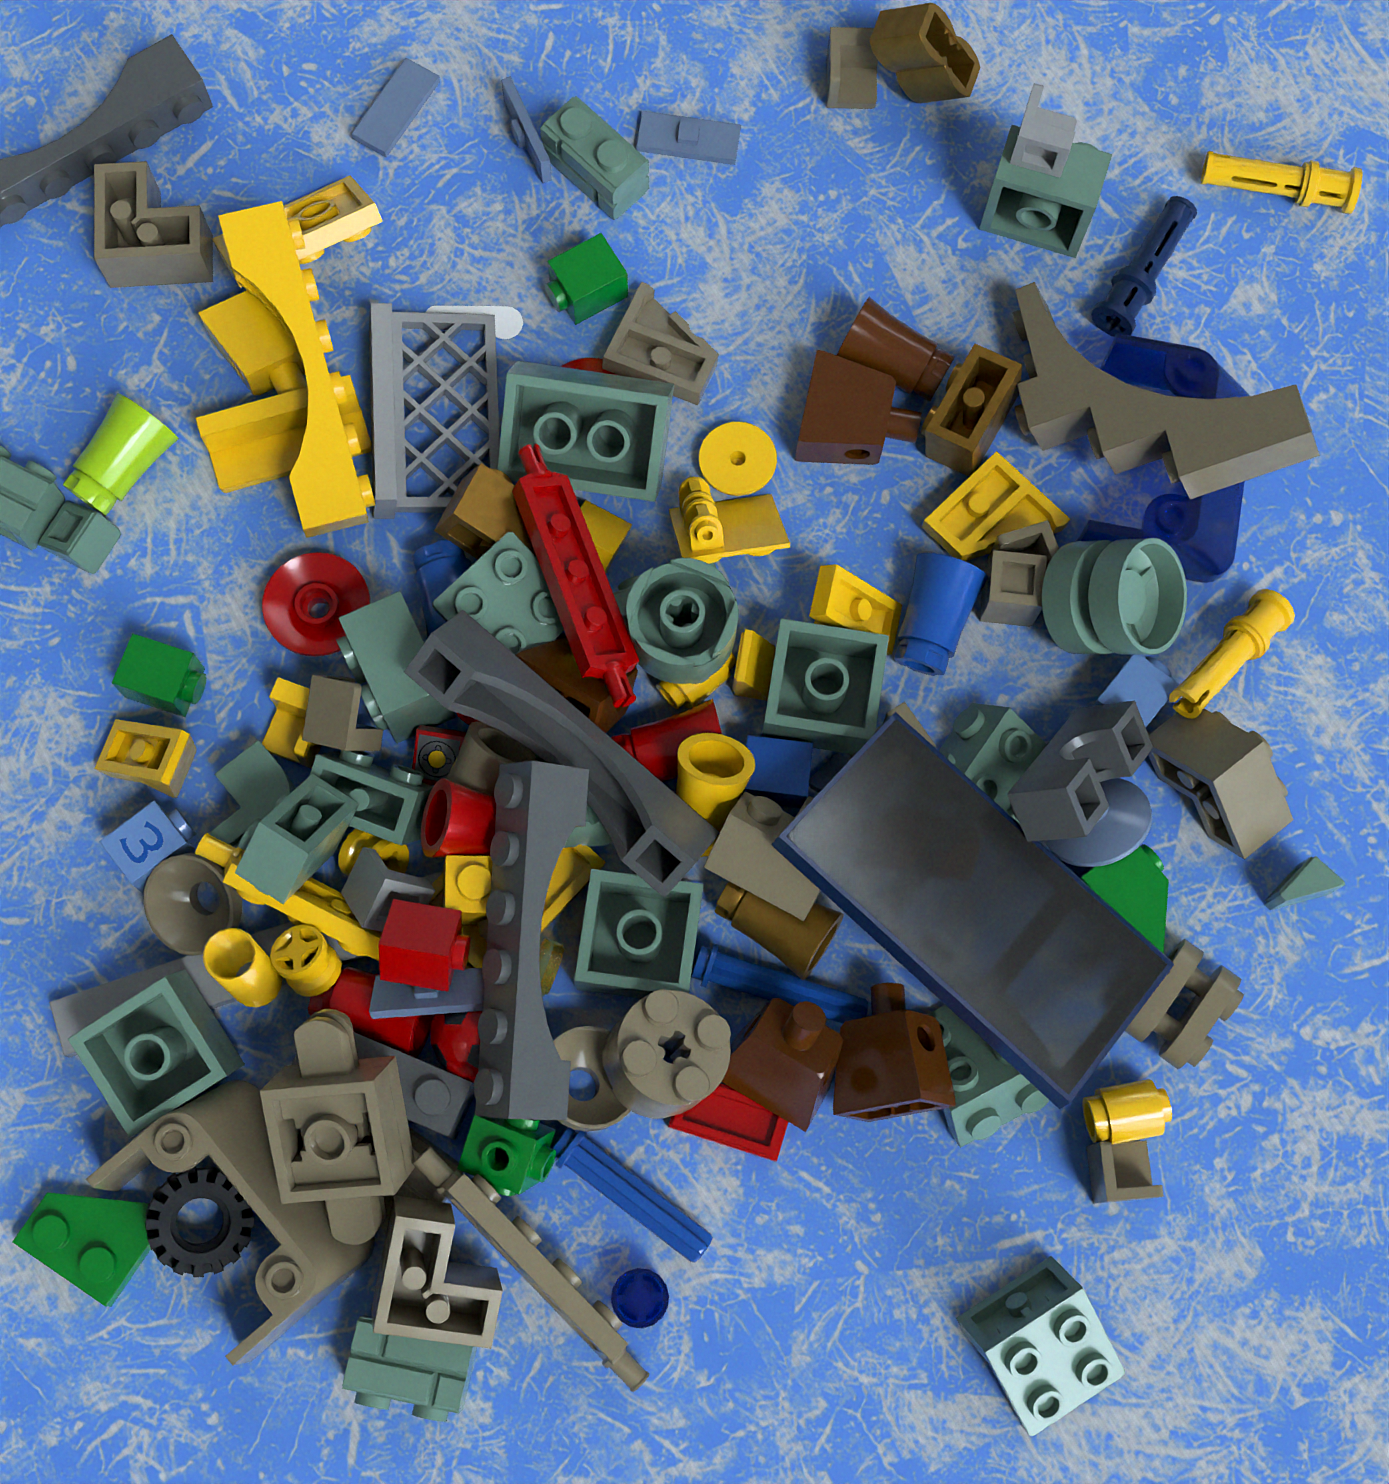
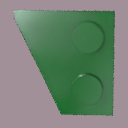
M47 1192L12 1243L105 1307H112L151 1250L145 1227L146 1210L150 1203Z

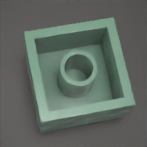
M1011 125L979 230L1076 258L1097 207L1112 154L1100 151L1088 143H1072L1060 178L1012 165L1010 160L1020 127Z
M401 591L339 617L346 635L336 639L356 682L358 684L368 682V684L361 686V696L377 728L390 729L398 744L416 736L417 728L420 725L436 727L456 718L453 711L443 707L404 673L407 666L423 646L424 641Z
M781 618L761 737L813 743V748L855 755L876 732L889 635Z
M591 869L574 979L577 990L640 999L655 990L661 989L689 993L704 884L679 881L664 898L638 875Z
M186 969L164 976L68 1038V1041L129 1138L245 1065Z

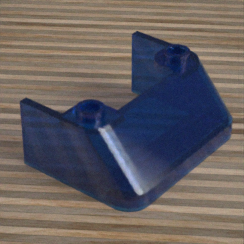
M1116 333L1100 366L1102 371L1125 383L1167 390L1177 397L1219 399L1250 396L1208 352L1197 347ZM1245 481L1193 499L1189 498L1187 492L1186 496L1177 494L1160 495L1153 499L1144 511L1141 529L1088 520L1077 541L1109 540L1113 542L1121 539L1157 538L1166 542L1175 551L1183 567L1186 580L1201 583L1214 582L1228 571L1235 559Z

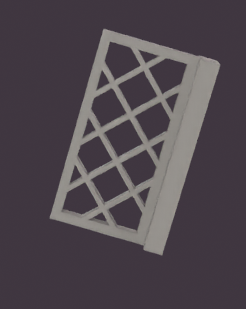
M371 303L369 316L372 488L376 504L373 506V519H394L395 512L444 513L452 497L443 496L447 492L453 496L458 488L456 484L472 468L475 469L480 463L484 464L481 460L487 454L489 468H498L500 435L495 315L392 312V303ZM402 328L423 329L435 342L420 356H417L402 342ZM461 330L483 331L484 346L471 358L451 340ZM442 348L462 364L446 381L426 364ZM403 357L410 363L404 370ZM483 359L485 361V371L478 365ZM416 371H419L437 388L421 404H418L404 391L403 385ZM469 372L486 386V394L473 406L452 388ZM444 395L464 412L448 429L427 412ZM404 405L412 412L405 419ZM485 406L487 419L480 413ZM418 419L439 436L422 454L405 439V431ZM470 420L487 433L488 442L475 454L454 437ZM445 444L449 445L466 461L449 479L429 461ZM405 453L413 460L407 468ZM420 467L441 485L430 497H407L406 480Z

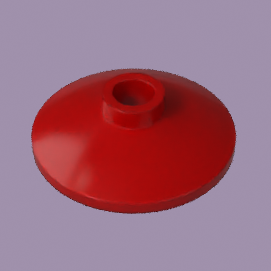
M307 553L290 559L274 572L264 590L262 612L268 630L283 647L304 656H326L341 651L336 639L346 634L339 617L371 604V598L365 579L350 562L329 553ZM324 603L329 606L328 613L321 618H315L310 615L311 609L316 604Z

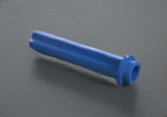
M713 944L712 948L701 945L692 978L701 980L700 986L706 988L708 981L769 1001L772 998H781L794 1007L800 1002H812L824 1011L826 1019L842 1024L845 1021L866 1017L868 1001L864 998L717 952L718 944Z
M568 1128L553 1147L556 1150L555 1158L558 1159L556 1163L558 1168H561L563 1165L567 1166L688 1261L695 1263L701 1258L711 1244L713 1238L711 1233L585 1137L586 1131L578 1132L572 1128Z

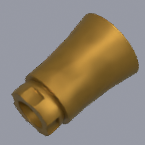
M730 881L723 889L715 909L716 914L732 922L731 927L748 936L777 957L801 980H805L816 967L833 940L844 916L841 912L814 903L803 921Z

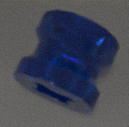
M636 1268L625 1272L617 1279L612 1288L611 1303L614 1313L621 1322L634 1328H646L653 1326L663 1318L668 1308L669 1293L667 1285L660 1275L650 1269Z

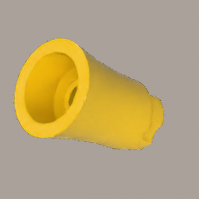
M716 733L692 735L686 738L678 748L676 795L721 832L729 813L741 798L755 770V759L745 745L731 737ZM718 836L701 857L710 855Z

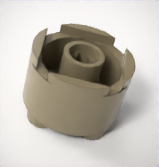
M655 990L635 1003L614 1025L606 1038L602 1052L604 1071L606 1070L608 1079L613 1087L611 1088L613 1094L627 1109L647 1118H668L690 1110L720 1085L727 1072L731 1053L730 1026L708 1003L695 995L676 990ZM662 1047L669 1051V1057L673 1060L672 1063H667L663 1060L665 1050Z

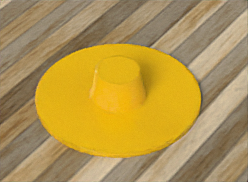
M729 422L716 427L705 437L699 450V467L705 480L716 490L733 496L749 495L762 489L771 480L777 465V453L771 438L759 427L746 422Z

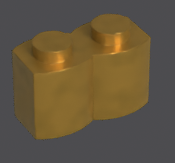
M925 3L880 11L869 40L873 54L882 66L896 73L900 87L911 100L916 103H929L971 96L980 70L978 58L969 43L963 38L956 36L950 19L938 5Z

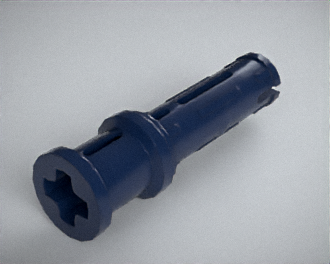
M1180 196L1170 197L1130 265L1116 271L1111 280L1112 289L1104 301L1097 303L1091 312L1093 322L1103 332L1117 338L1131 336L1136 327V316L1143 305L1151 303L1156 294L1155 280L1171 257L1189 224L1197 215V209L1191 201Z

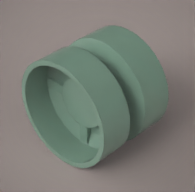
M1141 538L1121 539L1113 542L1109 540L1070 542L1058 549L1046 569L1042 586L1044 620L1054 642L1068 653L1159 654L1167 650L1174 643L1185 618L1187 586L1183 567L1175 551L1170 545L1160 539Z

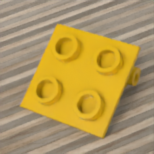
M689 477L679 486L680 507L670 508L669 515L681 558L697 559L710 564L719 561L722 557L743 554L764 556L777 549L790 548V541L772 494L714 502L708 483L700 477Z

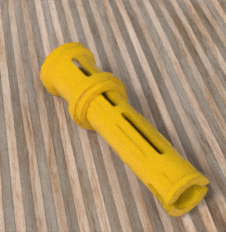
M1208 151L1203 164L1201 184L1295 198V203H1298L1301 207H1309L1311 203L1340 207L1342 213L1352 214L1359 197L1363 172L1362 168L1353 167L1350 171L1320 167L1318 161L1313 160L1304 162L1302 167Z
M1270 589L1258 590L1249 599V608L1241 616L1232 617L1224 626L1223 639L1169 694L1170 702H1176L1183 696L1172 706L1177 713L1185 718H1196L1246 661L1261 658L1269 649L1270 639L1277 632L1285 631L1294 622L1295 614L1293 607L1285 597Z

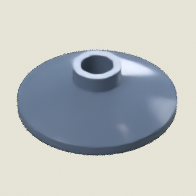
M1121 778L1100 782L1109 807L1087 837L1045 840L1048 849L1060 860L1080 867L1108 865L1131 854L1145 840L1152 825V809L1149 800L1138 786Z

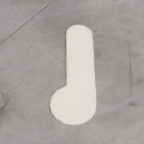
M431 306L425 312L495 315V335L500 339L515 337L522 330L523 319L519 311L508 306Z

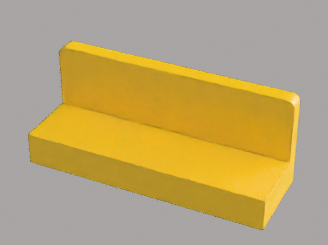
M342 376L348 401L338 405L343 425L354 423L361 453L366 454L372 451V444L351 376ZM308 387L196 417L200 436L210 453L218 486L223 493H229L291 474L300 454L307 426Z

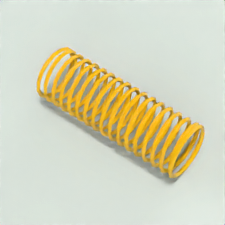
M227 928L218 931L209 938L204 946L202 957L205 969L238 1002L247 1007L257 1008L269 1004L277 997L281 990L282 976L274 969L270 957L249 933L241 929ZM252 962L247 971L240 976H236L242 966Z

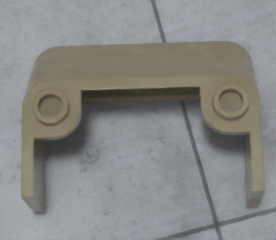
M243 1080L225 1082L163 1115L86 1178L92 1188L117 1192L151 1163L163 1171L181 1173L192 1169L209 1155L281 1244L263 1260L255 1278L257 1294L273 1315L225 1356L232 1366L253 1361L358 1270L370 1258L375 1245V1236L359 1245L344 1244L334 1239L329 1228L324 1201L281 1204L260 1089Z

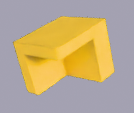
M277 677L269 696L277 709L262 744L270 754L312 769L316 754L319 753L322 745L302 740L310 689Z

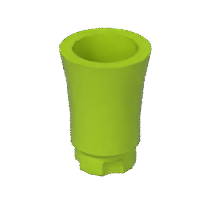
M117 393L103 422L87 447L72 465L76 470L67 477L63 486L87 505L106 516L116 501H122L148 468L179 438L148 411L129 398Z

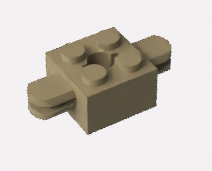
M323 1009L312 1014L294 1032L293 1040L298 1065L284 1066L260 1090V1097L281 1204L324 1201L329 1228L334 1239L344 1244L359 1245L375 1236L385 1222L387 1209L384 1196L397 1193L416 1167L412 1164L415 1159L396 1056L359 1059L353 1026L348 1015L334 1009Z

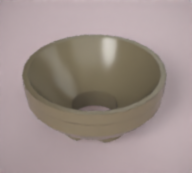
M186 853L172 856L162 861L153 869L145 885L143 905L152 931L167 947L181 954L202 955L204 946L211 936L223 929L238 928L242 916V899L235 888L223 883L225 878L224 867L195 853ZM202 882L210 883L218 891L220 904L215 912L204 909L199 903L197 890Z
M575 1027L565 1031L553 1040L561 1060L571 1061L570 1072L574 1070L587 1072L594 1079L596 1086L594 1097L588 1101L576 1100L569 1094L567 1120L557 1121L574 1130L586 1132L603 1130L617 1124L630 1112L613 1094L611 1090L613 1087L608 1079L606 1070L604 1071L602 1052L610 1031L601 1027Z

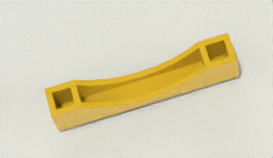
M282 201L218 215L237 283L259 298L281 322L295 344L305 369L308 387L307 426L300 454L289 476L305 536L309 538L369 523L366 508L376 504L368 474L357 476L352 456L362 453L354 423L343 425L338 405L348 402L340 371L329 373L324 353L334 350L326 320L315 321L310 302L320 300L312 268L301 270L296 251L306 249L298 217L287 218Z

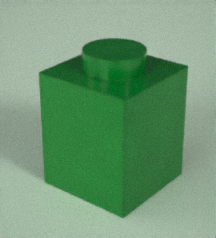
M602 233L547 261L550 282L545 284L546 292L558 312L566 310L575 325L628 297V274Z
M132 633L112 684L127 699L186 717L190 705L197 704L201 699L207 678L206 674H204V666L194 653Z

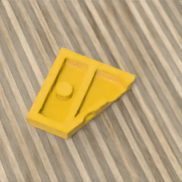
M996 451L924 519L922 528L951 556L967 561L990 554L997 536L1047 520L1053 534L1067 527L1070 518Z

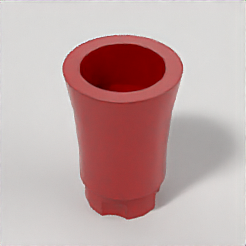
M711 699L673 716L630 728L631 733L618 734L610 738L661 782L678 778L677 752L680 744L686 738L700 733L722 734L714 700Z
M445 778L438 780L429 794L422 818L421 845L425 856H490V846L495 835L497 806L494 796L469 789Z
M350 966L345 969L341 968V973L336 983L326 992L310 997L308 1014L310 1016L323 1009L338 1010L348 1015L355 1033L414 1058H417L421 1053L431 1031V1022L434 1014L372 1019L369 1009L375 976H378V974Z

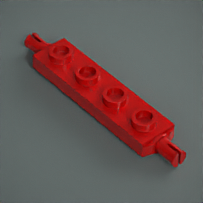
M528 444L518 451V456L527 475L519 478L512 493L581 677H594L605 680L613 706L615 708L620 706L626 707L636 701V696L632 691L626 673L634 669L639 662V658L628 634L624 619L568 475L548 470L541 454L540 446L534 444L532 447L531 444Z

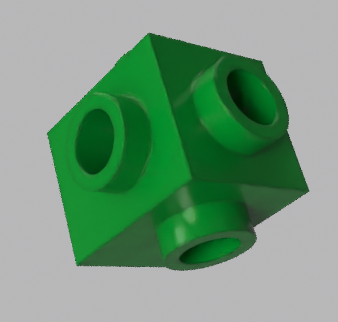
M474 1115L457 1169L473 1176L479 1174L500 1195H520L539 1182L543 1183L548 1177L556 1157V1150L550 1148L556 1129L541 1124L540 1120L505 1119Z

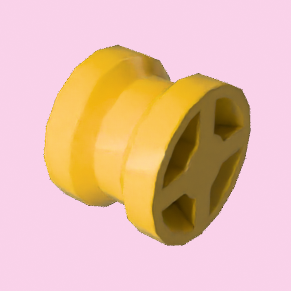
M355 828L346 837L338 855V865L341 872L348 877L363 847L375 849L388 870L404 874L407 870L409 850L406 844L398 845Z
M307 924L293 926L285 930L271 947L270 960L272 966L283 978H286L287 984L298 995L311 997L326 992L336 983L341 973L342 963L340 956L327 944L325 937L314 926Z

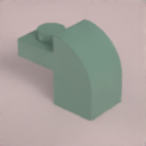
M259 740L214 774L241 808L210 831V835L237 848L241 838L253 821L257 818L262 820L283 794L288 796L295 790L287 774Z

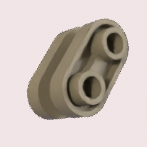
M1183 939L1169 954L1168 958L1174 963L1170 973L1166 975L1125 1030L1126 1033L1139 1042L1144 1041L1152 1031L1164 1038L1165 1042L1158 1055L1177 1069H1180L1186 1063L1195 1067L1204 1058L1214 1041L1207 1034L1218 1018L1226 1021L1234 1013L1244 997V994L1237 990L1241 983V978L1223 965L1219 966L1210 976L1199 970L1197 966L1204 952L1186 939ZM1185 986L1195 993L1196 996L1179 1021H1177L1166 1012Z

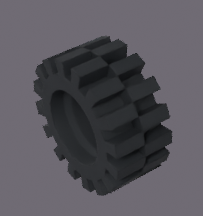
M195 1166L188 1171L178 1174L173 1173L167 1177V1181L161 1187L158 1186L154 1191L153 1198L146 1210L145 1227L151 1250L153 1249L157 1259L164 1266L168 1265L173 1269V1272L180 1275L188 1273L192 1274L193 1277H204L205 1273L214 1272L215 1275L224 1271L223 1267L230 1262L234 1264L241 1257L240 1253L243 1248L248 1247L251 1241L250 1233L251 1229L254 1228L252 1208L224 1173L214 1167L196 1168ZM197 1198H206L212 1200L220 1207L223 1214L222 1227L218 1234L210 1241L198 1244L188 1242L177 1231L176 1218L178 1212L187 1202Z

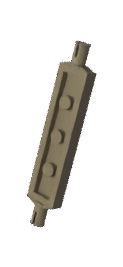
M429 1146L412 1164L437 1188L435 1191L439 1195L443 1194L590 1348L603 1359L602 1365L605 1368H610L630 1388L631 1392L641 1387L650 1374L626 1351L628 1343L617 1333L623 1325L619 1318L600 1300H597L593 1306L590 1305L576 1290L582 1284L581 1279L561 1259L557 1258L551 1264L536 1248L542 1241L539 1235L519 1216L511 1222L495 1206L501 1200V1197L484 1178L476 1174L470 1180L464 1173L460 1174L457 1170L453 1171Z

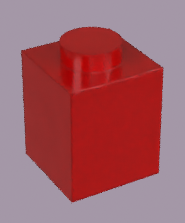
M393 899L378 944L380 980L449 992L455 969L465 970L470 950V936L462 935V911Z

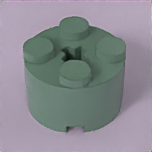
M677 558L654 569L651 567L637 578L629 592L626 603V627L639 658L638 664L647 673L669 683L699 684L705 682L711 675L716 673L726 663L732 653L736 639L739 609L729 582L718 569L697 559ZM682 616L691 619V624L686 623L683 627L673 625V622L678 623Z

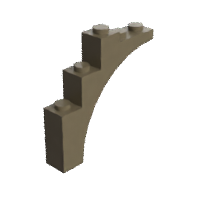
M1035 282L1015 289L1020 310L1012 312L1013 320L1022 342L1028 340L1031 353L1023 355L1030 379L1017 384L1022 404L1015 406V413L1024 436L1032 434L1042 451L1088 435L1096 459L1105 457L1115 475L1163 458L1171 483L1174 484L1181 481L1190 499L1320 456L1296 384L1253 396L1219 399L1166 396L1129 385L1095 367L1067 343L1056 327L1049 307Z

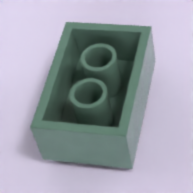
M517 361L507 372L497 470L505 473L512 481H518L519 478L527 475L518 456V451L528 444H531L532 447L534 444H538L547 469L551 472L568 475L573 490L655 502L662 486L674 383Z

